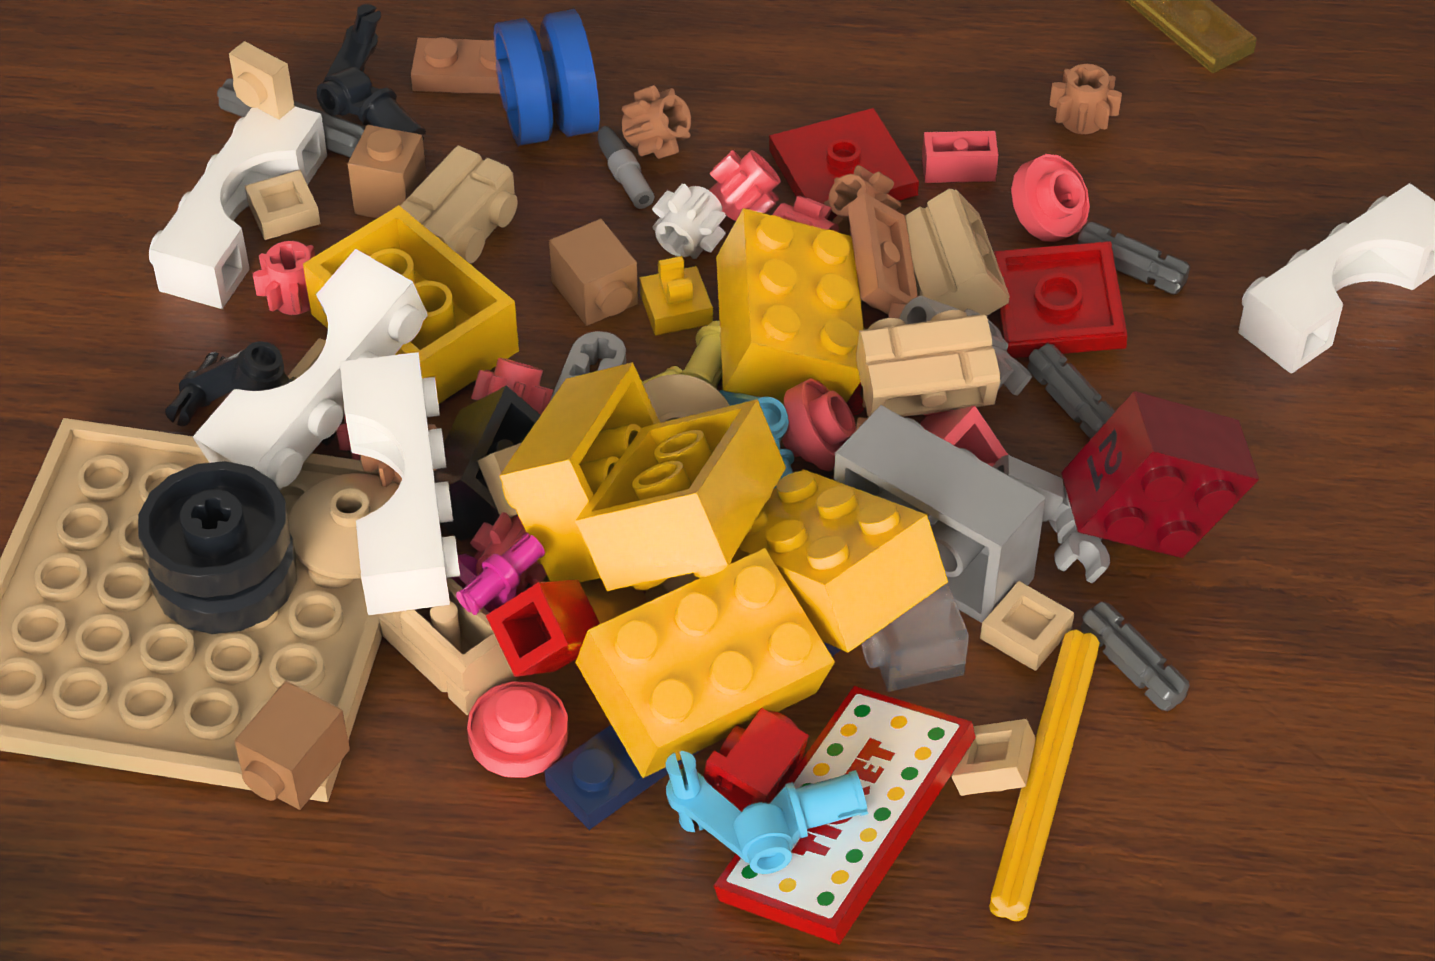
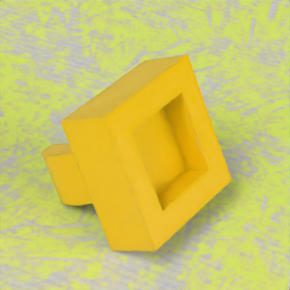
M682 256L660 260L658 262L659 274L639 277L640 296L655 336L705 326L713 322V307L697 266L684 268Z

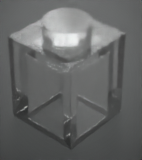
M948 583L862 643L863 653L870 668L879 667L888 692L964 675L969 634Z

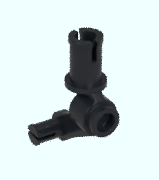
M361 5L357 9L354 25L346 30L343 45L323 83L317 87L318 102L328 115L344 116L349 113L358 116L363 125L420 134L424 140L423 135L426 134V130L421 125H418L396 102L397 95L395 92L387 87L382 89L372 87L370 78L364 73L365 63L369 56L374 53L378 43V36L375 31L381 18V12H375L377 8L373 5Z
M253 342L244 350L227 358L222 355L218 362L216 361L219 353L211 352L205 357L204 362L197 371L187 372L179 383L180 393L168 405L165 413L172 423L180 414L177 425L186 426L199 407L208 406L215 399L234 389L247 391L270 390L286 385L297 378L294 376L291 379L288 378L284 372V363L280 350L268 342ZM337 431L330 437L323 439L321 443L328 446L332 438L337 434Z

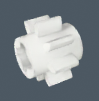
M681 184L675 193L667 190L652 208L654 213L660 217L652 226L653 230H655L656 238L666 251L675 256H691L693 259H696L703 249L711 253L726 234L719 227V224L726 217L725 213L722 212L721 203L712 192L703 187L691 186L688 188L686 184Z

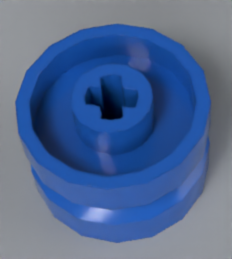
M571 9L546 14L540 25V42L536 31L526 18L496 23L494 25V47L498 85L508 123L517 146L549 140L553 128V114L560 130L567 137L597 132L600 123L597 82L586 31L577 11Z

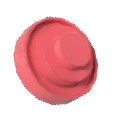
M1045 154L1020 166L1013 178L1011 194L1014 210L1025 229L1034 237L1046 242H1057L1080 232L1087 222L1090 204L1084 180L1072 163L1059 155Z
M810 378L792 387L785 393L784 407L788 414L789 425L782 438V442L786 449L793 452L794 457L801 456L805 461L813 463L819 469L829 472L835 467V452L855 432L856 424L845 400L837 392L829 391L821 382Z
M512 681L491 688L477 699L469 712L467 732L474 758L488 771L504 777L525 778L544 772L559 761L568 746V714L562 700L549 688L533 682Z

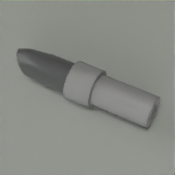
M603 126L598 133V144L608 161L609 170L615 180L622 184L636 208L648 207L653 203L655 196L641 173L640 164L634 154L625 147L618 135L608 126Z

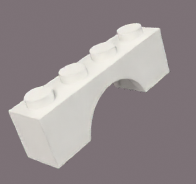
M294 107L279 120L258 108H251L245 117H241L237 121L232 136L219 154H214L210 158L201 179L191 192L189 191L184 194L175 215L164 230L158 231L152 239L149 249V260L154 267L159 291L219 309L224 308L250 270L242 227L234 222L238 214L249 206L245 185L301 170L308 185L327 157L321 113Z
M1409 183L1389 197L1382 196L1369 207L1367 212L1349 224L1343 222L1336 226L1325 240L1310 250L1303 249L1297 252L1286 266L1268 278L1263 276L1256 279L1248 287L1242 298L1244 308L1238 333L1292 374L1333 345L1343 303L1336 291L1354 283L1367 281L1387 282L1414 290L1435 275V201Z
M355 249L316 294L328 320L326 343L318 359L304 374L281 387L264 391L234 389L193 436L209 463L227 461L251 466L271 478L279 490L291 484L299 475L304 461L323 439L335 433L342 422L345 409L340 361L395 355L403 344L412 341L420 331L422 323L428 314L413 281Z
M419 352L340 361L344 409L351 452L384 462L402 478L394 495L382 507L356 520L361 578L368 615L450 605L447 578L460 576L455 536H441L440 523L453 521L448 481L435 483L433 469L446 468L442 429L428 430L427 417L440 416L435 377L422 378Z

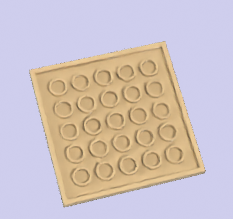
M63 418L0 558V751L251 790L242 779V770L234 740L285 681L342 709L349 740L382 639L379 621L381 614L368 615L362 578L337 579L323 576L307 568L296 557L297 581L288 601L268 620L242 631L209 634L184 628L164 614L153 594L148 575V564L144 559L138 537V514L149 493L168 476L196 464L209 463L193 436ZM311 453L304 461L296 479L280 490L285 498L288 517L297 500L317 483L334 476L350 473H366L380 476L379 470L364 472L361 460ZM341 761L312 795L310 800L329 801Z

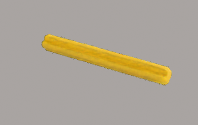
M1074 629L1064 635L1036 734L1026 787H1022L991 893L989 908L997 917H1006L1012 921H1020L1027 916L1098 655L1100 642L1092 633H1082Z

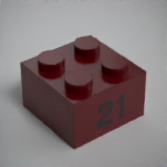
M1133 391L1061 472L1079 533L1184 558L1259 481L1239 420Z

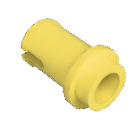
M713 321L708 326H703L699 329L695 339L697 347L687 366L682 371L683 375L697 377L711 384L716 389L722 378L720 321Z

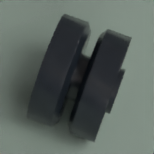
M227 461L193 465L171 474L149 493L138 514V537L144 559L148 564V575L153 594L164 614L184 628L209 634L242 631L268 620L288 601L297 581V562L293 538L289 529L286 502L275 482L257 469Z

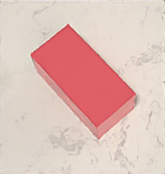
M995 131L924 132L922 150L924 182H996L999 155Z

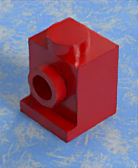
M761 708L746 729L736 725L727 736L719 753L715 750L706 761L703 776L709 785L741 812L744 808L754 803L763 802L770 804L803 759L809 735L798 729L796 724L787 716L776 711H767Z

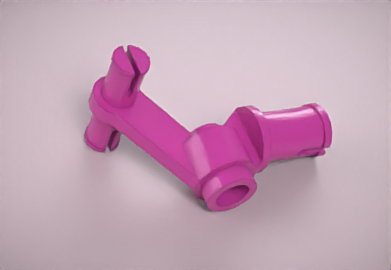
M525 533L520 540L501 556L494 553L482 563L483 572L478 576L476 573V563L478 560L466 554L458 555L460 576L451 578L463 588L456 593L460 604L469 613L472 612L473 615H477L483 607L490 613L516 596V587L520 585L519 576L545 555V550L541 543L533 535L530 536L529 533Z

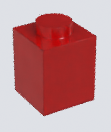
M578 579L538 582L485 615L515 677L554 672L577 659L587 631L600 625Z

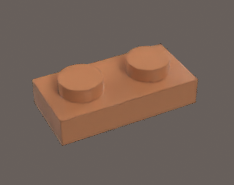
M444 37L418 38L411 70L412 90L500 94L494 40L449 39Z
M863 193L847 205L860 297L870 307L879 309L889 315L891 303L907 305L913 298L918 297L906 217L868 194Z

